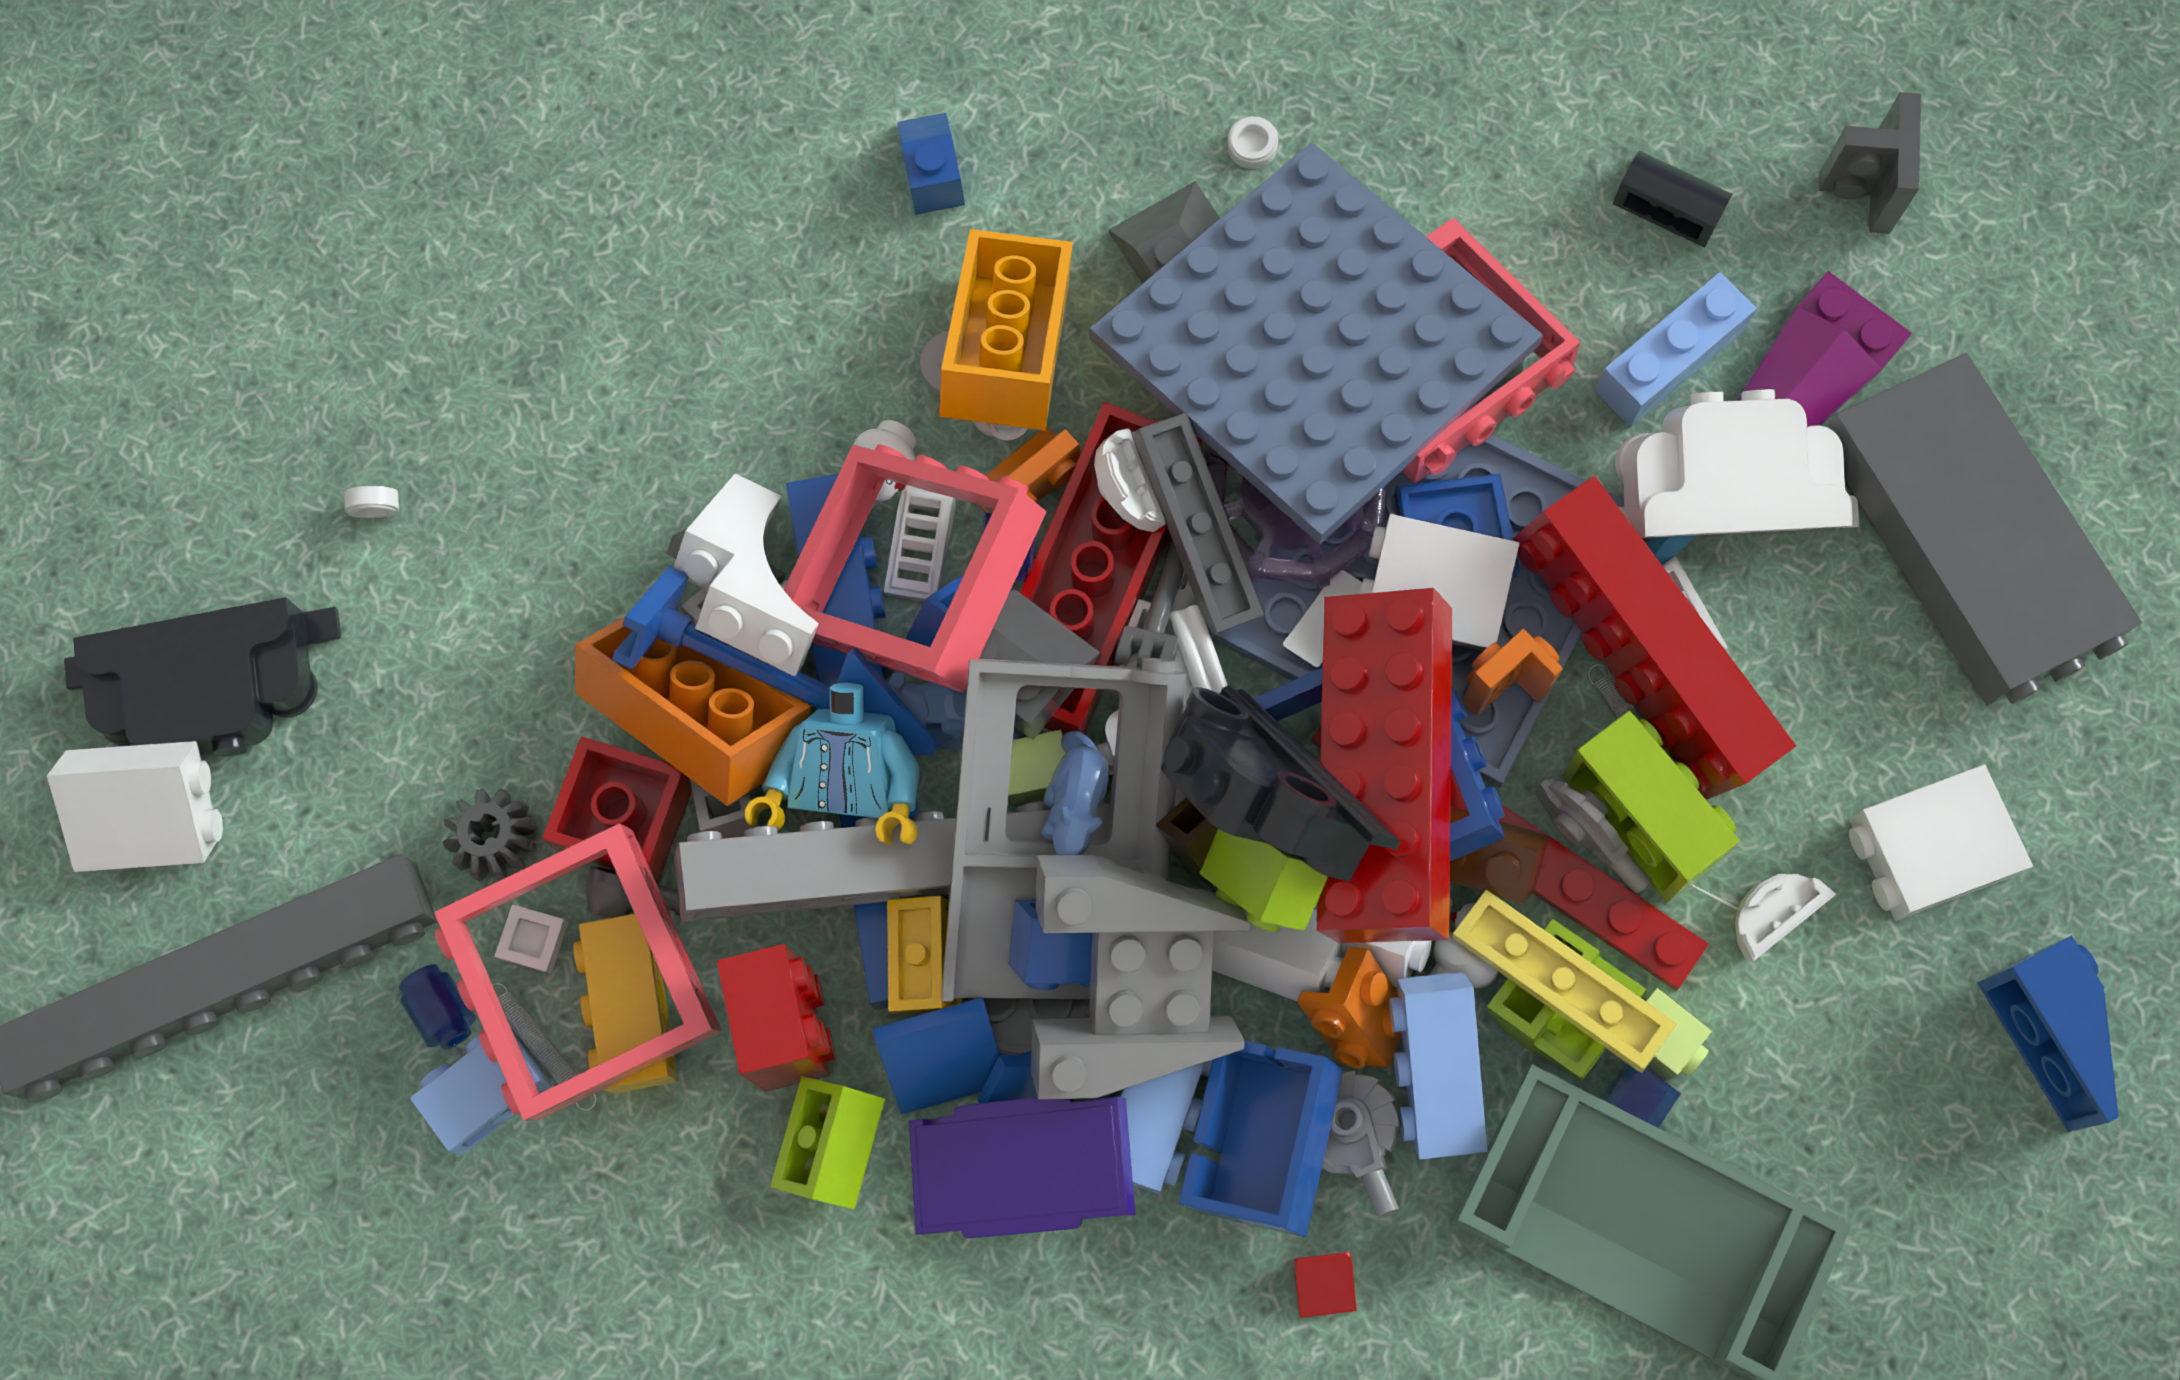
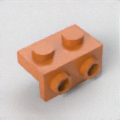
M1046 428V431L1040 430L990 471L986 477L994 482H999L1001 477H1008L1021 482L1028 487L1026 495L1038 504L1039 500L1053 488H1060L1070 480L1080 457L1079 443L1066 429L1057 436L1049 428ZM978 505L991 518L994 509Z
M1523 628L1502 648L1494 642L1472 663L1474 669L1465 678L1469 686L1462 702L1478 716L1516 681L1537 703H1540L1548 695L1563 670L1558 663L1559 656L1546 640L1539 636L1533 638Z
M1348 946L1329 993L1301 991L1297 1003L1311 1021L1312 1027L1319 1032L1332 1050L1334 1057L1340 1063L1355 1069L1364 1068L1365 1065L1389 1068L1399 1040L1402 1037L1401 1032H1393L1389 1013V998L1398 997V992L1368 948Z

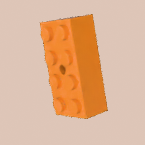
M625 616L575 644V694L726 806L764 783L775 755L794 726L801 724L810 716L811 706L801 699L684 645L678 648L661 639H657L633 669L613 661L614 651L633 631L623 626Z

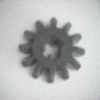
M477 789L475 805L473 806L463 799L456 800L457 809L463 814L460 819L453 817L444 819V825L455 832V834L442 841L446 850L456 852L452 864L460 871L470 868V876L479 881H482L489 871L498 881L506 878V863H509L519 871L525 869V863L517 856L520 850L526 852L537 850V844L524 837L538 829V824L533 818L525 817L529 806L521 799L511 802V795L503 789H499L492 799L484 789ZM495 827L499 830L497 838L490 837L486 841L481 839L484 831L492 832Z

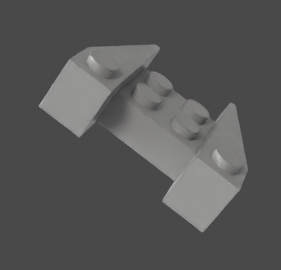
M1037 855L1036 913L1043 933H1092L1089 1018L1032 1020L1031 1074L1038 1099L1098 1098L1244 1049L1245 1041L1232 1016H1210L1214 931H1250V922L1246 919L1247 916L1241 907L1223 901L1217 897L1216 893L1201 888L1194 890L1166 881L1163 876L1144 870L1142 873L1131 870L1097 855Z

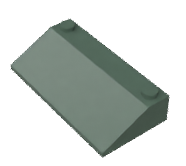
M1531 1064L1487 1147L1488 1152L1483 1154L1450 1224L1750 1380H1784L1851 1226Z

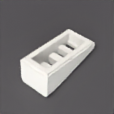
M908 485L901 491L884 588L885 595L924 602L927 597L939 590L956 510L955 498ZM913 509L938 512L939 517L914 514ZM909 528L936 532L935 539L908 535ZM907 549L931 553L932 559L929 561L905 557L904 552ZM907 570L929 574L928 583L899 578L900 571Z

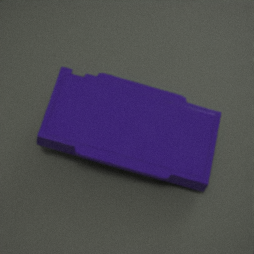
M1038 1097L963 1105L955 1108L951 1116L908 1120L916 1235L961 1231L965 1238H983L1077 1229L1081 1226L1082 1220L1135 1215L1126 1098L1113 1097L1073 1102V1099H1038Z

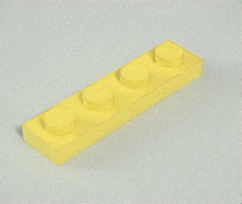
M1485 890L1453 932V939L1640 1073H1643L1677 1025L1672 1019L1488 890Z

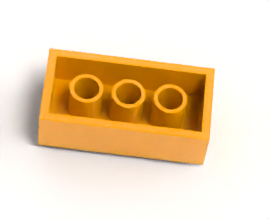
M970 229L941 367L939 417L1046 431L1069 289L1073 242Z

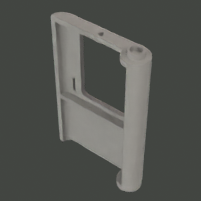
M1143 658L1142 668L997 659H969L941 992L942 1001H953L956 998L982 997L1090 999V988L1080 984H1059V987L1054 990L1031 988L1023 983L1008 964L1015 900H1036L1037 855H1056L1053 842L1012 841L1007 838L1005 832L1017 693L1025 685L1110 689L1118 693L1119 711L1108 834L1101 843H1090L1082 855H1097L1141 873L1144 870L1163 876L1168 881L1171 848L1155 825L1175 807L1176 786L1161 771L1160 767L1164 761L1166 747L1183 714L1186 673L1175 671L1176 661ZM986 808H987L986 832H985V840H983V835H984V823H985V811H986Z

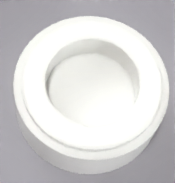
M1252 116L1240 119L1229 131L1228 153L1232 160L1241 167L1247 169L1262 168L1268 165L1276 156L1278 133L1269 121L1261 117Z
M361 486L347 489L344 492L345 512L350 516L366 519L391 517L399 511V493L396 489L382 486Z

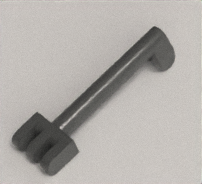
M1171 534L1166 546V559L1143 629L1130 626L1124 627L1116 652L1115 664L1127 666L1132 650L1139 651L1137 668H1142L1143 658H1153L1154 654L1160 655L1159 659L1175 660L1178 651V636L1165 634L1164 632L1184 568Z

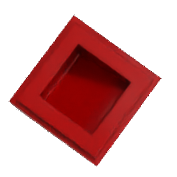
M1351 1252L1302 1257L1292 1260L1300 1318L1357 1311Z

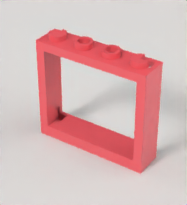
M1454 217L1426 237L1543 334L1540 346L1533 351L1540 359L1458 417L1418 453L1417 457L1402 470L1414 484L1429 473L1437 475L1443 472L1454 461L1457 453L1470 443L1473 446L1483 443L1494 432L1497 424L1509 415L1516 418L1523 414L1534 403L1537 395L1549 386L1552 389L1562 386L1575 371L1573 365L1580 346V341Z
M878 444L875 450L852 445L785 585L784 591L798 607L819 623L812 640L813 644L844 654H848L852 648H856L871 663L963 693L967 686L969 659L980 658L1046 511L1026 495L1028 487L1014 479L1001 477L999 482L988 480L982 473L966 466L960 465L956 471L948 470L940 462L924 455H917L914 461L907 459L902 453L885 445ZM885 479L994 509L931 647L822 613Z
M620 823L434 912L440 926L439 929L435 930L437 943L447 959L451 960L454 958L462 977V979L457 981L459 994L470 1011L476 1010L484 1028L483 1031L479 1032L482 1048L492 1063L498 1061L506 1079V1082L501 1085L504 1099L512 1113L515 1115L520 1113L523 1121L543 1119L723 1032L632 829ZM609 854L684 1024L539 1094L465 922Z

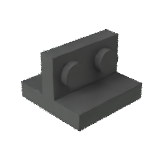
M1900 92L1879 128L1845 126L1819 172V191L1834 192L1835 196L1842 199H1856L1864 195H1870L1869 232L1890 234L1919 190L1921 94Z

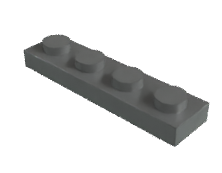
M1187 412L1133 432L1132 435L1197 605L1206 622L1209 634L1219 633L1264 615Z

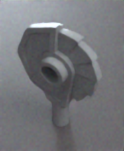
M1545 778L1538 785L1535 791L1537 798L1548 814L1554 819L1553 824L1566 839L1574 844L1580 843L1587 850L1593 852L1602 863L1608 864L1634 893L1642 891L1649 885L1651 878L1627 853L1629 849L1618 836L1619 833L1604 818L1608 810L1598 797L1588 790H1582L1579 793L1569 788L1567 783L1555 781L1553 778L1549 780Z
M1356 1070L1343 1073L1322 1168L1332 1174H1355L1357 1179L1364 1182L1378 1218H1385L1399 1211V1207L1384 1174V1171L1388 1170L1384 1156L1387 1151L1392 1153L1396 1143L1397 1128H1401L1400 1116L1394 1105L1398 1101L1387 1089L1380 1085L1382 1081L1367 1075H1358Z

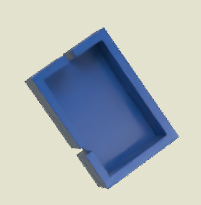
M1249 1041L1244 1042L1243 1050L1213 1059L1193 1142L1213 1152L1220 1153V1162L1218 1164L1202 1155L1190 1153L1179 1204L1201 1214L1306 1238L1344 1069L1324 1056L1279 1047L1275 1051L1267 1045Z

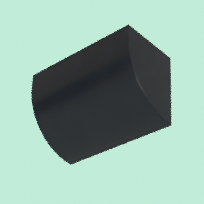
M1639 150L1623 177L1612 204L1705 248L1733 194Z

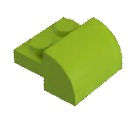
M1554 919L1544 929L1642 999L1645 997L1646 988L1599 957L1598 949ZM1510 979L1505 981L1487 1005V1011L1491 1018L1509 1036L1533 1054L1539 1053L1580 1083L1606 1050L1600 1043Z

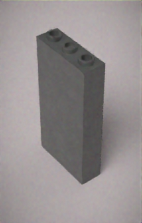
M1968 353L1836 413L1825 425V427L1834 431L1841 440L1845 481L1986 706L2004 697L2008 698L2011 705L2041 689L2038 680L2051 675L2054 681L2058 682L2085 667L2082 658L2093 652L2098 660H2102L2129 644L2124 635L2142 624L2141 619Z

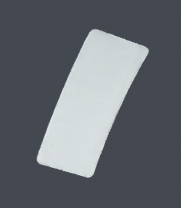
M1336 569L1310 608L1285 639L1283 646L1314 667H1319L1323 662L1324 597L1360 594L1362 582L1343 569Z

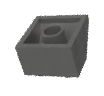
M1014 589L1009 592L979 659L1094 665L1101 656V653ZM1037 685L1021 687L1016 698L1014 726L1034 740L1075 688Z

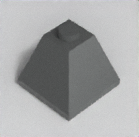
M1196 181L1112 227L1109 229V234L1143 284L1217 222L1220 217Z

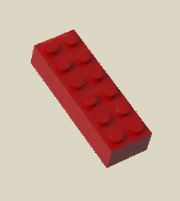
M1103 402L1020 593L1099 651L1101 656L1094 665L1115 666L1116 652L1124 627L1128 626L1138 600H1143L1170 536V531L1167 524L1155 532L1136 528L1124 520L1099 491L1094 464L1096 450L1102 442L1116 431L1129 428L1132 434L1140 428L1157 423V421ZM1196 437L1200 449L1202 451L1203 440L1199 437ZM1075 688L1043 728L1051 731L1061 729L1062 735L1068 731H1079L1085 735L1104 689Z
M1595 475L1544 510L1512 538L1515 542H1520L1517 553L1525 567L1533 573H1538L1549 587V596L1553 605L1562 615L1571 617L1583 633L1582 642L1587 651L1595 659L1603 660L1614 675L1615 687L1622 698L1629 704L1636 705L1646 720L1656 729L1663 742L1661 747L1669 749L1677 762L1683 763L1691 770L1699 783L1697 790L1706 800L1747 784L1797 746Z
M1435 588L1324 597L1320 763L1400 840L1396 850L1370 844L1350 881L1328 876L1317 903L1316 931L1337 943L1449 940L1452 607Z

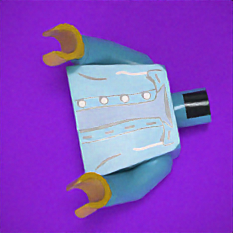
M838 683L830 686V709H819L801 724L794 726L775 755L762 789L766 793L765 797L755 798L748 803L745 809L746 822L754 827L758 822L760 812L766 808H771L772 816L767 826L777 827L778 830L781 829L785 822V814L779 805L781 800L788 799V808L879 818L875 828L876 836L881 842L889 846L893 841L892 833L894 828L901 824V841L907 845L912 844L919 834L915 822L908 818L909 812L914 811L920 773L918 762L903 737L896 733L892 717L883 714L864 713L862 685Z

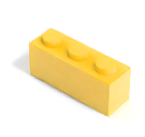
M635 914L579 924L581 940L574 941L573 944L577 970L580 974H586L588 994L581 996L582 1016L585 1026L587 1028L593 1027L596 1049H591L588 1052L589 1069L670 1031L663 976ZM674 1055L603 1090L615 1094L678 1082Z

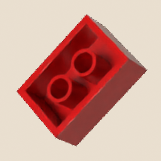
M785 944L716 960L739 1074L765 1092L799 1084L801 1076L813 1079L829 1077L830 1072L827 1062L836 1060V1051L830 1028H825L823 1021L818 1020L816 1008L825 1006L824 994L818 974H813L811 966L805 965L803 957L797 958Z

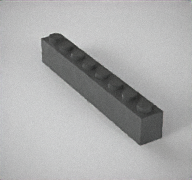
M399 854L0 1025V1086L3 1094L27 1099L29 1103L50 1099L62 1092L61 1084L79 1076L81 1080H90L106 1075L115 1069L113 1062L130 1054H133L135 1058L157 1053L167 1046L165 1040L184 1031L186 1035H195L208 1031L219 1024L218 1016L235 1009L239 1013L259 1009L271 1001L269 995L288 986L290 990L310 987L322 980L321 972L339 964H341L342 968L355 967L371 960L374 957L372 950L390 942L394 946L406 945L422 938L425 935L424 928L438 921L416 863L403 854Z

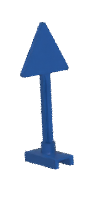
M672 566L665 570L624 618L623 626L633 631L614 651L612 660L630 669L635 667L657 639H661L678 648L684 645L819 709H830V686L800 672L793 676L695 629L694 618L678 611L689 577L685 572ZM852 648L845 658L836 684L855 683L862 685L864 713L889 715L894 720L896 733L903 737L913 755H933L939 746L938 742L858 649Z

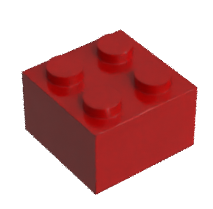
M581 736L542 839L557 852H561L620 823L633 830L656 883H659L692 793L690 778L670 763ZM609 854L591 861L592 863L615 870Z

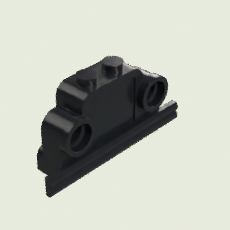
M287 597L74 637L75 656L64 658L66 688L69 690L83 688L85 715L88 723L117 746L196 741L200 755L209 753L222 757L240 755L247 751V746L261 743L270 735L273 728V715L283 718L295 717L304 713L313 704L317 696L318 683L310 669L308 645L341 638L338 609L330 607L303 612Z
M1232 686L1223 687L1220 694L1202 687H1194L1186 700L1187 706L1166 747L1164 761L1160 768L1212 825L1230 835L1267 843L1284 852L1297 855L1305 864L1317 872L1346 881L1351 880L1370 844L1394 850L1397 849L1400 844L1399 838L1245 690L1239 689L1236 691Z

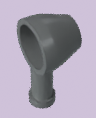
M590 866L586 882L588 911L607 918L624 916L630 909L631 904L617 872L607 868ZM657 884L668 910L674 911L675 915L680 916L678 890Z

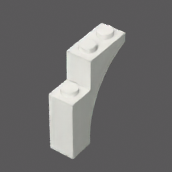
M734 474L685 531L674 568L685 572L689 577V582L708 591L695 629L796 676L804 664L819 623L798 607L781 588L766 559L764 541L769 535L782 496Z
M1450 899V913L1453 903L1452 899ZM1242 908L1243 911L1245 912L1246 916H1247L1248 911H1246L1244 908ZM1314 910L1305 931L1281 926L1278 932H1270L1250 923V931H1214L1212 971L1297 1001L1301 991L1329 992L1348 946L1368 948L1392 985L1397 987L1396 979L1409 978L1414 970L1421 972L1424 969L1430 955L1432 941L1337 943L1316 931L1317 910Z

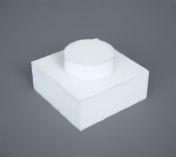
M512 905L494 957L500 961L551 975L569 922L559 917Z

